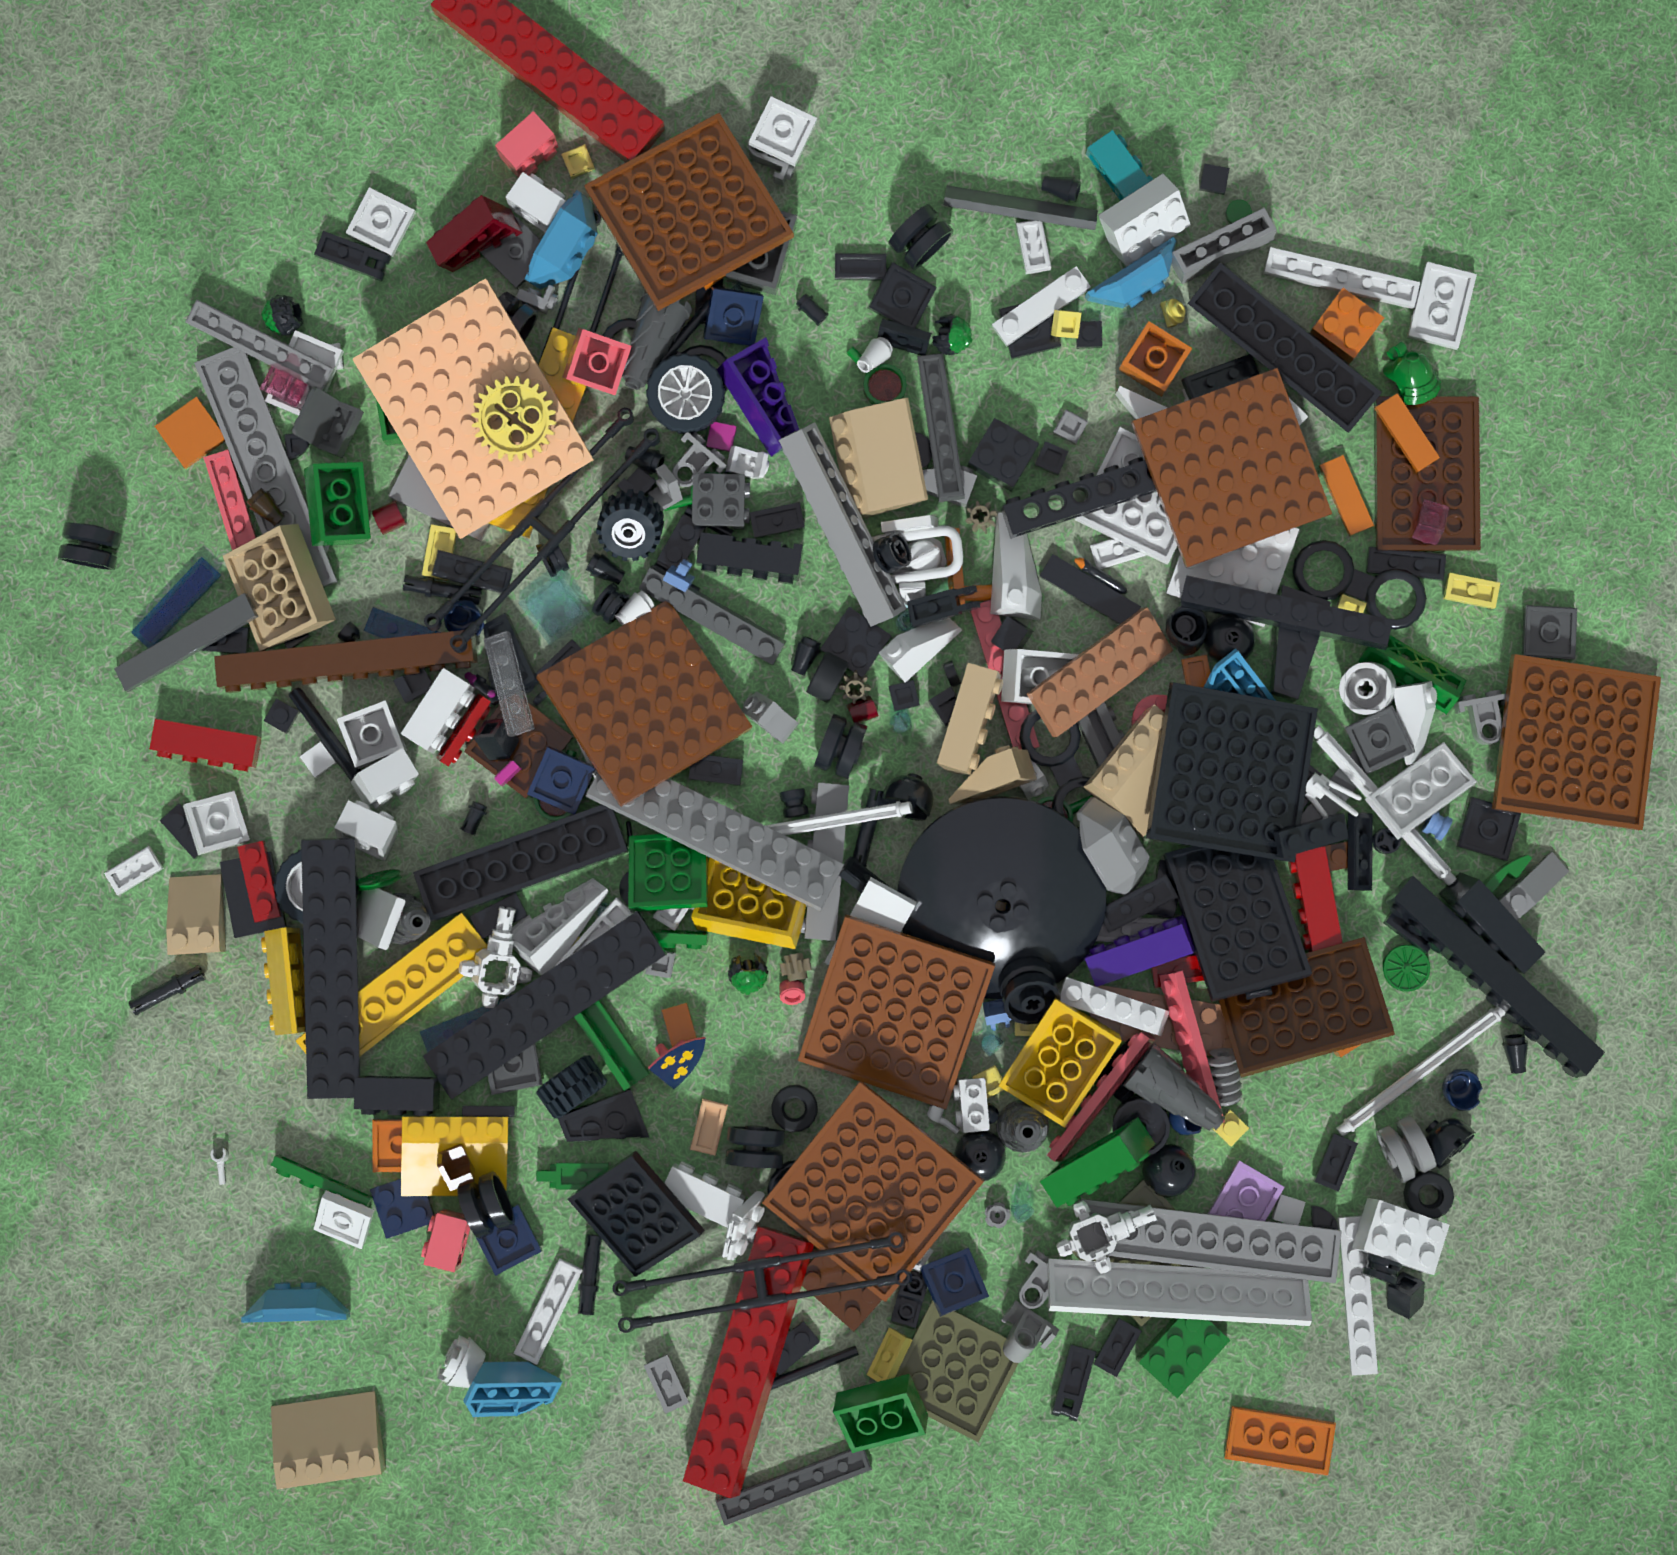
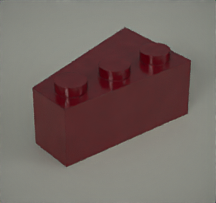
M480 195L462 212L455 215L442 229L436 231L426 244L439 267L455 272L480 258L479 252L492 245L494 248L502 245L500 240L513 233L518 236L523 231L510 208Z

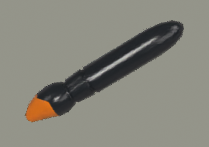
M1081 557L1074 559L1082 571L1088 572L1091 576L1120 594L1127 593V588L1121 582L1092 565L1087 559Z

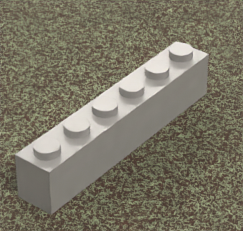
M818 783V788L812 789L811 804H816V813L810 814V818L847 812L849 785ZM846 825L814 830L813 840H808L807 846L843 863ZM838 876L821 912L806 905L807 916L806 918L804 917L800 932L805 933L806 939L836 941L841 886L840 876Z

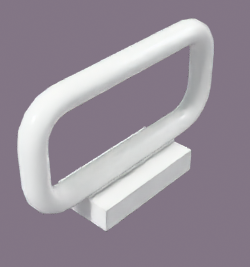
M932 515L881 522L882 533L885 534L872 537L875 542L877 539L895 532L896 535L901 534L906 541L938 536H948L951 539L953 551L952 564L947 567L890 574L894 584L949 577L956 574L963 564V548L960 534L950 526H938V518Z

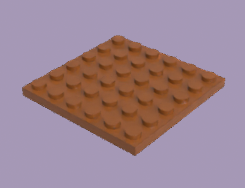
M720 113L711 116L584 185L586 192L657 311L794 238L793 231Z
M1278 368L1131 422L1186 568L1332 514Z
M667 601L539 673L536 677L620 807L752 729V725L692 634L674 607Z
M1512 654L1492 809L1638 831L1643 830L1661 677Z
M845 915L798 1061L857 1081L861 1080L864 1083L939 1108L947 1109L995 968V963Z
M860 1080L763 1200L762 1204L820 1250L870 1242L871 1239L890 1236L894 1232L903 1233L906 1237V1243L901 1248L885 1247L874 1250L869 1248L828 1255V1257L860 1282L876 1279L877 1276L894 1274L901 1269H907L911 1272L983 1184L984 1179ZM898 1235L893 1238V1242L896 1245L901 1243V1238ZM904 1272L900 1274L901 1282L907 1276ZM894 1284L883 1287L876 1285L867 1288L886 1302L899 1285Z

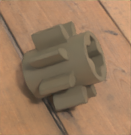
M976 501V507L973 509L967 508L970 518H967L965 521L967 524L974 523L972 527L973 532L982 529L987 534V528L990 526L996 527L992 517H996L998 513L996 511L989 512L991 508L989 502L985 506H981ZM981 512L985 514L984 522H979L978 520L979 513Z
M857 670L851 676L844 674L846 682L839 684V689L845 690L842 698H851L853 704L859 698L866 700L864 692L871 690V685L864 683L867 681L868 676L864 675L861 678L858 676ZM859 683L860 690L853 689L851 691L850 684L857 685Z
M803 952L784 956L785 963L779 964L782 976L787 975L789 982L808 978L806 971L812 969L810 959H804Z

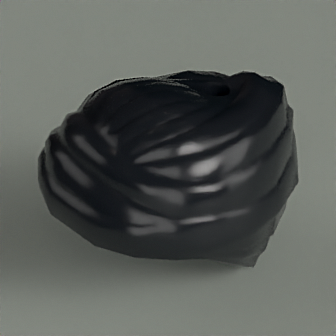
M1179 606L1167 616V637L1183 656L1192 655L1197 652L1207 636V618L1202 610Z

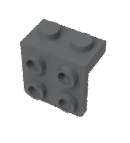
M312 387L298 418L295 420L292 432L316 448L343 458L364 412L338 401L317 387Z
M695 474L693 476L692 498L693 524L697 526H733L734 530H744V523L749 524L750 508H745V498H750V482H745V474Z

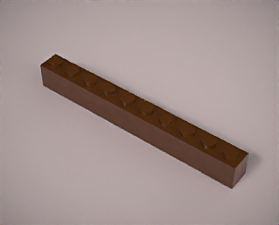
M464 630L214 656L216 683L218 688L225 689V693L241 692V687L251 686V690L267 689L266 685L276 684L277 688L291 687L292 682L302 681V685L318 684L317 679L326 678L327 682H341L343 677L353 676V680L368 679V674L378 673L379 677L394 676V671H404V674H418L420 669L430 668V672H439L445 666L455 665V669L471 668V663H478L476 637L474 634L467 642V649L462 653H456L452 649L450 639L455 635H460ZM462 641L456 642L455 647L461 646Z

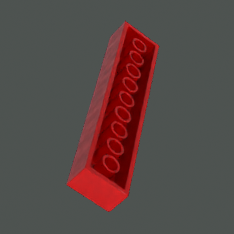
M434 0L431 3L432 10L436 16L625 163L648 151L664 132V122L508 0Z
M767 1226L758 1227L748 1261L778 1255L783 1257L812 1252L814 1245L807 1239ZM810 1259L782 1263L781 1266L765 1268L768 1295L800 1292ZM754 1271L744 1272L736 1303L743 1299L758 1297ZM798 1299L760 1308L733 1310L683 1482L730 1499L740 1496Z

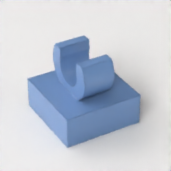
M683 559L678 567L672 565L666 572L663 581L686 592L695 578L688 573L693 563Z
M1002 999L982 1003L986 1024L990 1025L993 1031L996 1030L995 1024L1005 1022L1006 1028L1010 1027L1012 1019L1006 1014Z

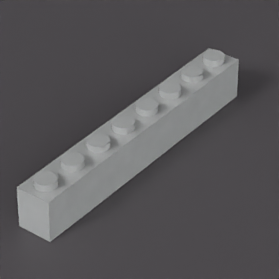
M814 422L780 439L779 442L782 450L794 470L795 477L799 480L805 497L810 503L817 521L828 539L829 546L833 550L870 627L891 619L906 610L907 608L890 574L881 570L873 555L874 541L816 423Z

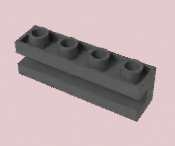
M1105 702L1077 722L1097 768L1100 767L1125 736L1121 729L1117 731L1113 722L1117 720L1112 707H1107Z

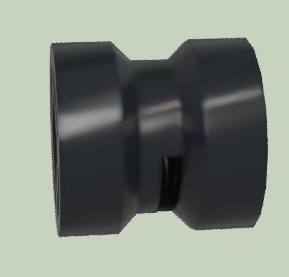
M804 788L780 792V799L786 806L783 809L784 818L809 814L808 806L803 804L806 796Z

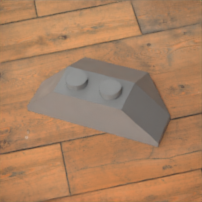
M1090 797L1077 812V819L1080 821L1082 848L1106 889L1111 892L1127 895L1133 892L1143 880L1150 857L1126 816L1097 798Z

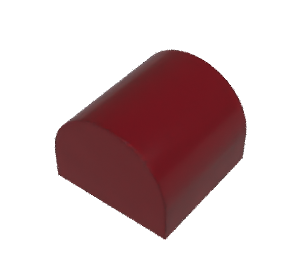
M395 500L372 511V515L383 535L406 525V521Z
M869 695L866 696V700L861 698L856 700L855 704L851 702L846 705L853 723H863L879 716L874 701Z

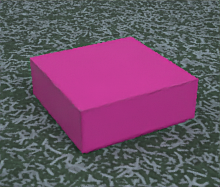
M718 422L711 424L706 447L730 452L731 446L734 444L737 426Z
M510 761L494 779L501 786H504L522 768L516 762Z

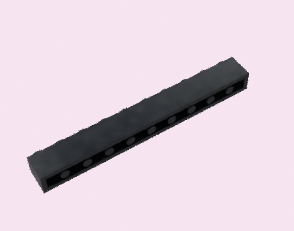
M1414 876L1404 879L1385 901L1395 916L1403 918L1410 924V930L1429 942L1428 946L1436 953H1441L1448 960L1447 963L1451 968L1464 974L1467 977V982L1472 987L1480 989L1486 995L1485 997L1489 1003L1503 1009L1505 1017L1510 1022L1518 1024L1524 1030L1527 1038L1540 1044L1544 1048L1543 1052L1551 1059H1556L1563 1066L1564 1072L1569 1076L1575 1078L1587 1076L1605 1052Z

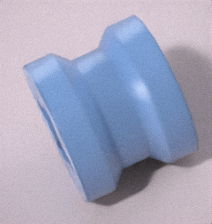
M1437 811L1426 819L1421 831L1426 834L1431 833L1435 836V839L1441 841L1447 834L1453 819L1448 816L1443 817Z

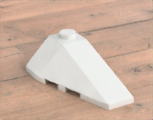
M998 512L995 528L990 614L1040 620L1042 593L1027 534L1010 539L1003 514Z
M592 878L566 893L563 902L553 906L551 903L543 906L544 913L533 919L530 915L521 919L511 928V932H513L512 939L515 940L513 949L529 967L542 976L552 969L569 951L608 894V889Z

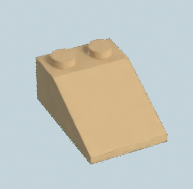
M1009 745L995 749V754L987 757L949 798V803L962 805L977 799L992 797L1037 780L1028 750H1021L1018 747L1010 748Z
M222 874L169 877L166 925L168 955L226 952Z

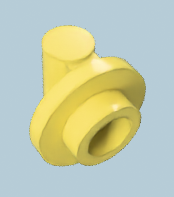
M1170 299L1160 303L1167 328L1174 327L1184 321L1185 307L1181 302L1176 299Z

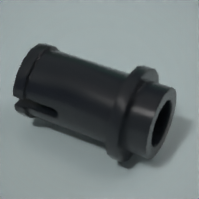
M807 293L796 303L799 307L798 311H803L817 326L829 315L813 300V296H809Z
M473 801L471 805H468L470 809L460 829L475 836L483 816L487 815V806Z

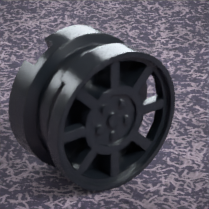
M893 532L886 537L877 539L873 544L875 561L884 572L892 573L911 563L910 547L901 534L896 535Z
M537 544V550L539 551L545 544ZM559 545L548 556L550 564L547 558L542 560L551 578L557 576V572L561 570L565 572L570 569Z
M611 583L595 601L592 612L597 616L601 615L603 621L611 624L616 620L615 615L619 613L620 609L629 600L630 595L625 591H619V587Z
M1367 1253V1264L1362 1268L1361 1274L1397 1285L1398 1278L1396 1276L1403 1265Z

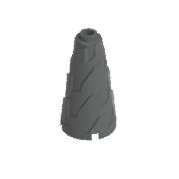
M644 290L640 299L641 304L636 318L637 323L630 342L632 347L623 371L626 386L635 390L645 387L652 375V371L659 365L660 361H663L672 342H675L684 323L690 317L692 307L687 301L684 306L678 300L657 311Z
M402 892L394 893L393 895L405 900V905L390 943L399 945L409 944L426 933L430 925V917L425 906L416 896Z
M1154 1043L1140 1059L1139 1064L1134 1067L1123 1086L1150 1103H1156L1172 1114L1180 1115L1195 1125L1204 1127L1209 1131L1212 1128L1217 1130L1225 1119L1222 1116L1223 1110L1200 1088L1194 1079L1181 1069V1066Z
M1021 1100L1013 1101L1000 1112L996 1124L997 1133L1003 1144L1012 1151L1020 1153L1030 1152L1040 1147L1045 1141L1049 1131V1121L1047 1116ZM1030 1127L1029 1131L1023 1134L1024 1128Z

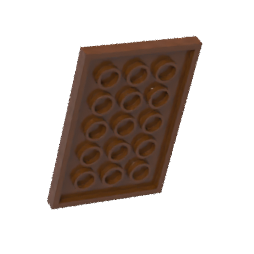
M1379 396L1374 402L1375 407L1392 396ZM1436 396L1423 404H1405L1440 457L1418 473H1416L1375 411V521L1377 550L1480 551L1479 397Z
M1365 937L1306 953L1312 971L1311 976L1271 986L1273 993L1271 995L1247 1000L1244 993L1219 1000L1241 1078L1395 1035Z

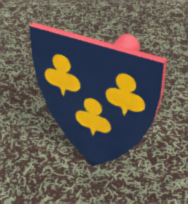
M699 1037L687 1041L682 1039L669 1050L663 1043L658 1044L655 1050L660 1057L648 1069L671 1088L675 1089L688 1077L699 1062L704 1051L706 1038Z

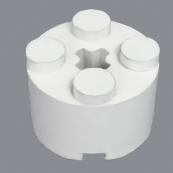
M1376 662L1358 663L1348 669L1342 676L1339 692L1343 702L1353 712L1363 715L1374 714L1390 706L1394 700L1396 681L1391 670ZM1368 681L1369 685L1373 686V691L1369 692V694L1366 690H1363V685H1367Z

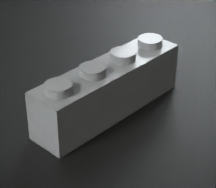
M1263 208L1172 252L1171 265L1181 283L1184 284L1215 269L1220 262L1226 264L1273 241L1277 229L1266 209Z

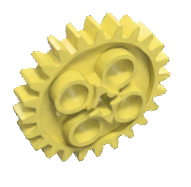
M506 376L505 384L503 385L496 379V388L493 389L487 385L488 394H478L483 400L482 403L473 404L479 409V412L471 414V416L478 418V422L472 424V427L480 428L475 437H484L481 446L490 445L489 454H493L498 450V459H502L505 454H508V460L513 461L517 454L518 459L524 461V453L533 458V449L542 453L543 449L540 444H550L546 438L547 434L555 435V432L549 429L550 425L557 424L556 421L550 419V416L556 414L557 411L549 410L548 408L554 401H545L544 398L548 392L539 393L540 384L537 383L531 388V379L527 378L524 384H521L520 376H516L514 383H512L510 378ZM509 393H514L518 398V403L513 408H509L505 404V397ZM499 404L510 414L518 412V419L531 427L534 433H529L519 424L514 423L511 425V419L498 411L495 405ZM531 408L536 409L539 413L538 421L533 424L526 418V413ZM495 414L500 415L503 420L502 426L497 430L493 429L490 425V419ZM515 430H520L524 434V441L519 445L514 444L511 440V435Z

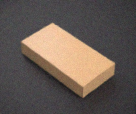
M702 1099L690 1150L716 1156L728 1104Z

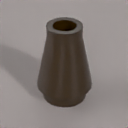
M262 488L247 501L251 506L249 509L269 521L274 527L285 517L269 491L265 492Z

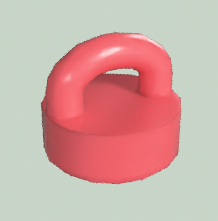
M787 979L779 984L780 1000L783 1003L796 1005L805 999V987L801 981L789 982Z

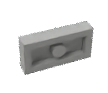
M669 1354L644 1364V1368L665 1414L690 1402Z

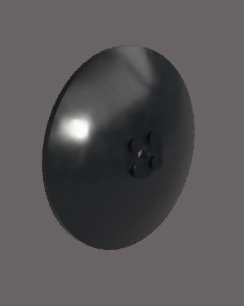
M1004 796L977 799L955 807L937 818L920 834L908 852L900 872L897 889L899 893L917 902L902 929L904 934L995 963V968L984 997L988 999H1002L998 987V977L1008 964L1020 958L1034 957L1049 963L1054 971L1056 983L1067 977L1083 962L1086 955L1090 952L1089 949L1096 942L1103 924L1106 908V887L1082 848L1079 828L1056 810L1038 802L1017 797ZM1000 899H1006L1010 902V907L1005 911H999L995 907L996 902Z

